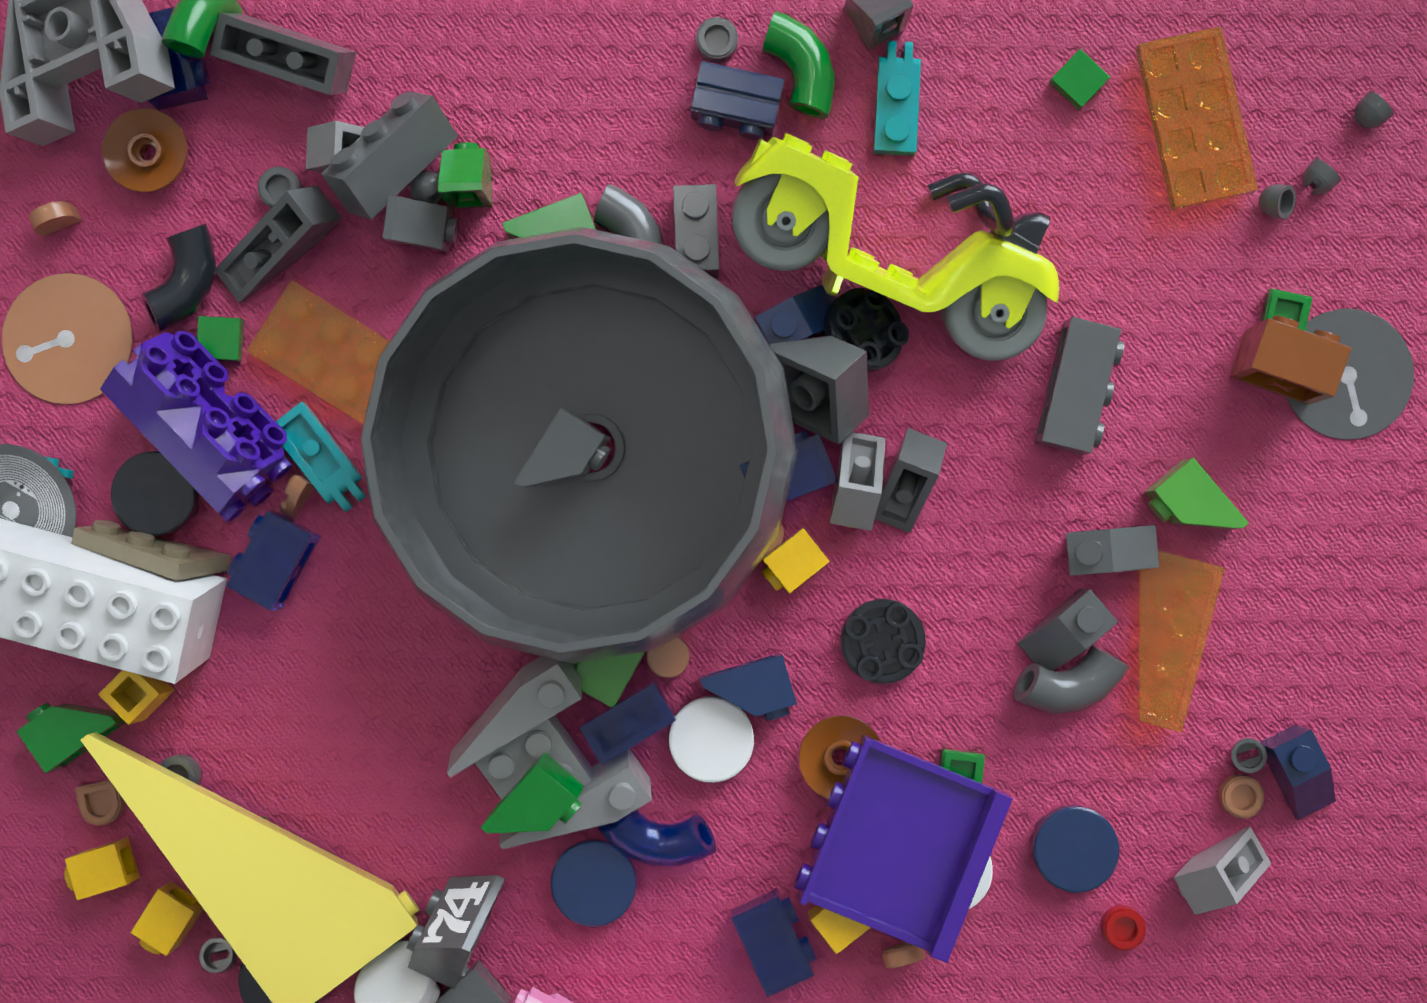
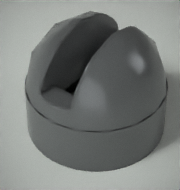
M1369 91L1355 108V119L1364 128L1380 127L1394 115L1389 104L1373 91Z
M1315 158L1310 163L1302 177L1304 188L1313 182L1316 187L1312 190L1311 194L1318 196L1327 194L1341 181L1338 173L1319 158Z
M421 171L411 181L413 200L432 204L440 203L443 200L438 192L439 173Z
M1270 185L1261 192L1258 205L1261 211L1271 218L1287 219L1294 210L1296 194L1291 185Z
M1243 738L1233 745L1231 760L1242 772L1254 773L1264 767L1267 760V752L1264 746L1257 740ZM1257 748L1260 755L1239 762L1237 754Z
M213 938L202 946L199 960L206 971L223 973L233 967L237 960V954L225 938ZM229 952L228 958L212 962L211 954Z

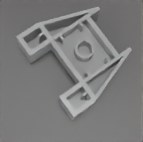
M8 0L0 81V101L5 132L41 146L48 145L75 133L67 84L101 68L105 89L140 103L174 89L168 48L162 44V37L142 0Z
M540 656L522 667L450 752L447 774L450 778L475 763L501 800L544 752L584 785L577 799L582 805L566 824L558 820L549 831L500 833L499 845L502 849L614 823L652 801L650 777L628 746L592 767L557 718V713L582 699V679L571 663Z

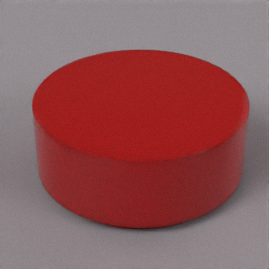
M1117 905L1104 913L1100 923V930L1103 938L1112 947L1128 951L1141 944L1145 937L1146 926L1141 915L1133 908Z

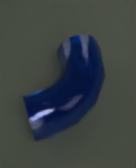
M637 809L614 823L598 826L602 835L627 857L652 866H681L704 859L716 851L714 835L707 822L699 815H694L675 824H663L647 819Z

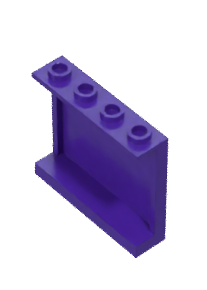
M862 735L859 743L851 742L845 755L843 766L847 767L848 771L843 783L835 782L830 792L826 806L832 808L827 823L825 825L819 822L812 837L810 847L816 850L810 865L803 863L797 874L794 888L799 889V902L806 905L808 901L927 950L931 957L948 963L1013 798L1005 792Z

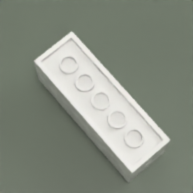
M0 518V638L173 684L210 658L227 578L210 574L176 581L72 545V537Z

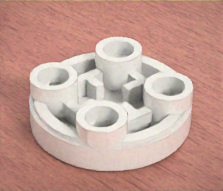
M709 695L689 702L678 712L671 725L669 746L675 763L685 774L702 782H721L738 774L748 763L753 751L754 733L748 716L741 708L721 697Z
M402 940L394 943L361 968L355 983L354 999L355 1003H436L440 995V988L436 984L437 981L407 968L413 952L406 949L409 941Z

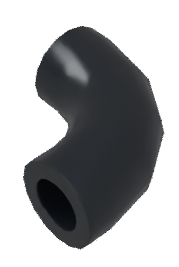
M206 224L166 238L173 259L171 273L164 283L142 293L147 313L159 333L174 327L195 314L211 291L216 259L211 235Z

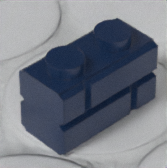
M702 61L691 105V119L698 120L697 125L707 130L721 131L723 126L739 129L738 134L748 139L759 140L763 139L764 135L773 136L784 79Z

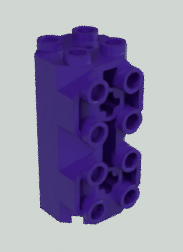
M178 331L175 335L165 332L141 343L135 348L133 352L138 357L129 365L123 359L113 367L100 390L227 523L235 520L249 503L254 507L263 503L273 492L269 485L281 479L292 468V465L284 457L283 445L287 441L285 430L257 404L252 396L244 393H237L234 397L225 394L224 384L228 379L227 370L198 342L193 334L185 331Z

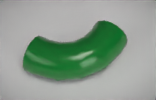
M180 0L170 15L161 42L167 48L182 55L203 58L212 33L215 34L219 13L242 14L241 6L237 0Z
M775 11L765 37L762 52L779 58L791 69L794 84L789 106L801 114L826 119L832 108L836 80L829 52L811 28L786 14Z

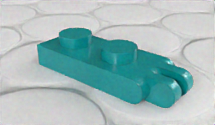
M888 41L886 57L878 58L873 154L915 156L917 152L921 59L913 58V42L905 41L903 58H897V41Z
M301 401L276 421L287 434V441L283 447L328 504L336 500L339 506L345 512H348L353 508L352 503L344 494L348 489L359 502L367 497L357 483L363 479L362 475L305 402Z

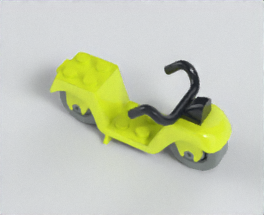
M785 133L783 140L772 137L766 142L759 139L751 159L740 169L734 181L735 186H742L736 194L732 207V225L736 239L742 250L753 261L772 270L791 271L811 264L822 255L823 260L828 263V268L822 278V285L827 294L837 295L842 280L845 278L919 311L935 312L941 310L944 326L953 341L966 353L982 360L1001 361L1013 358L1027 350L1037 340L1047 318L1046 297L1058 303L1060 290L1058 273L1053 263L1037 253L1049 226L1050 216L1040 212L1020 214L1013 218L1012 209L1004 191L996 185L983 184L973 174L958 173L931 183L927 187L933 201L962 190L946 197L952 214L974 205L982 223L991 231L980 230L973 233L917 279L913 277V273L893 264H890L887 270L878 267L880 263L874 260V256L854 247H851L848 254L859 178L850 171L852 163L826 150L822 158L810 153L813 146Z

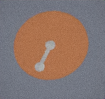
M65 273L51 275L28 286L12 303L5 317L2 329L3 355L8 369L16 381L32 395L45 401L59 404L81 403L102 394L103 392L100 388L111 370L123 359L128 363L132 349L131 322L121 300L103 283L80 274Z

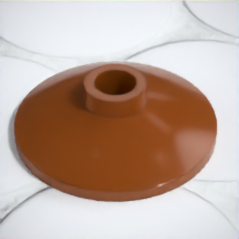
M151 108L134 109L119 116L108 128L102 144L103 161L111 177L123 187L141 193L159 191L172 184L182 173L188 154L186 137L177 122L167 114ZM154 147L156 149L155 157L152 160L146 161L144 159V152L146 149Z
M836 715L822 719L809 729L799 749V766L806 783L812 790L828 799L835 782L843 783L848 768L843 766V763L837 764L833 761L832 755L835 750L845 749L847 751L852 741L859 743L862 735L880 741L869 725L855 717Z

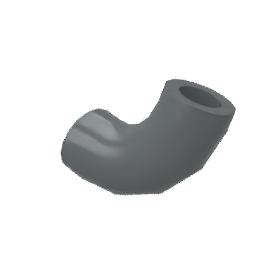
M608 184L597 206L593 223L601 225L617 235L663 245L660 227L645 204L621 188Z
M1092 645L1079 664L1066 671L1055 672L1037 663L1028 665L1016 682L1014 698L1028 707L1052 714L1082 711L1104 699L1124 677L1129 666L1106 651Z

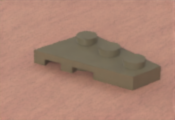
M95 520L91 526L75 527L71 542L72 545L176 581L226 572L229 570L231 555L154 537L143 532L121 529L120 524L107 520Z

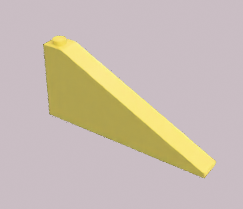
M97 732L88 734L80 739L272 1003H315L416 928L418 919L415 914L420 910L406 890L399 894L392 884Z

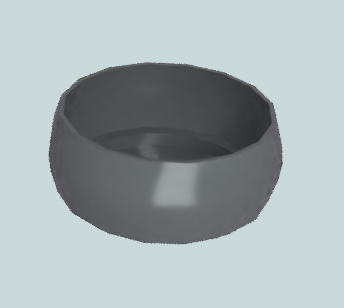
M586 227L498 241L429 285L378 356L360 436L373 521L417 593L485 643L572 664L657 650L727 607L778 537L798 453L784 368L740 297L670 246ZM560 408L570 411L587 423L601 424L612 434L616 447L614 458L606 468L599 472L529 488H521L513 483Z

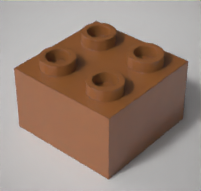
M1273 316V319L1268 318L1245 330L1229 377L1311 405L1335 397L1352 347L1339 343L1340 337L1333 333L1315 330L1313 334L1298 329L1299 323L1293 319Z

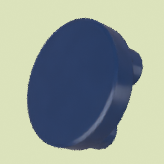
M1068 805L1051 811L1037 821L1032 839V856L1038 871L1053 886L1067 892H1087L1102 885L1114 872L1119 858V842L1112 825L1101 814L1088 807Z
M586 839L571 845L563 851L551 875V893L556 906L569 920L583 926H603L617 920L629 908L636 890V872L623 847L602 839Z

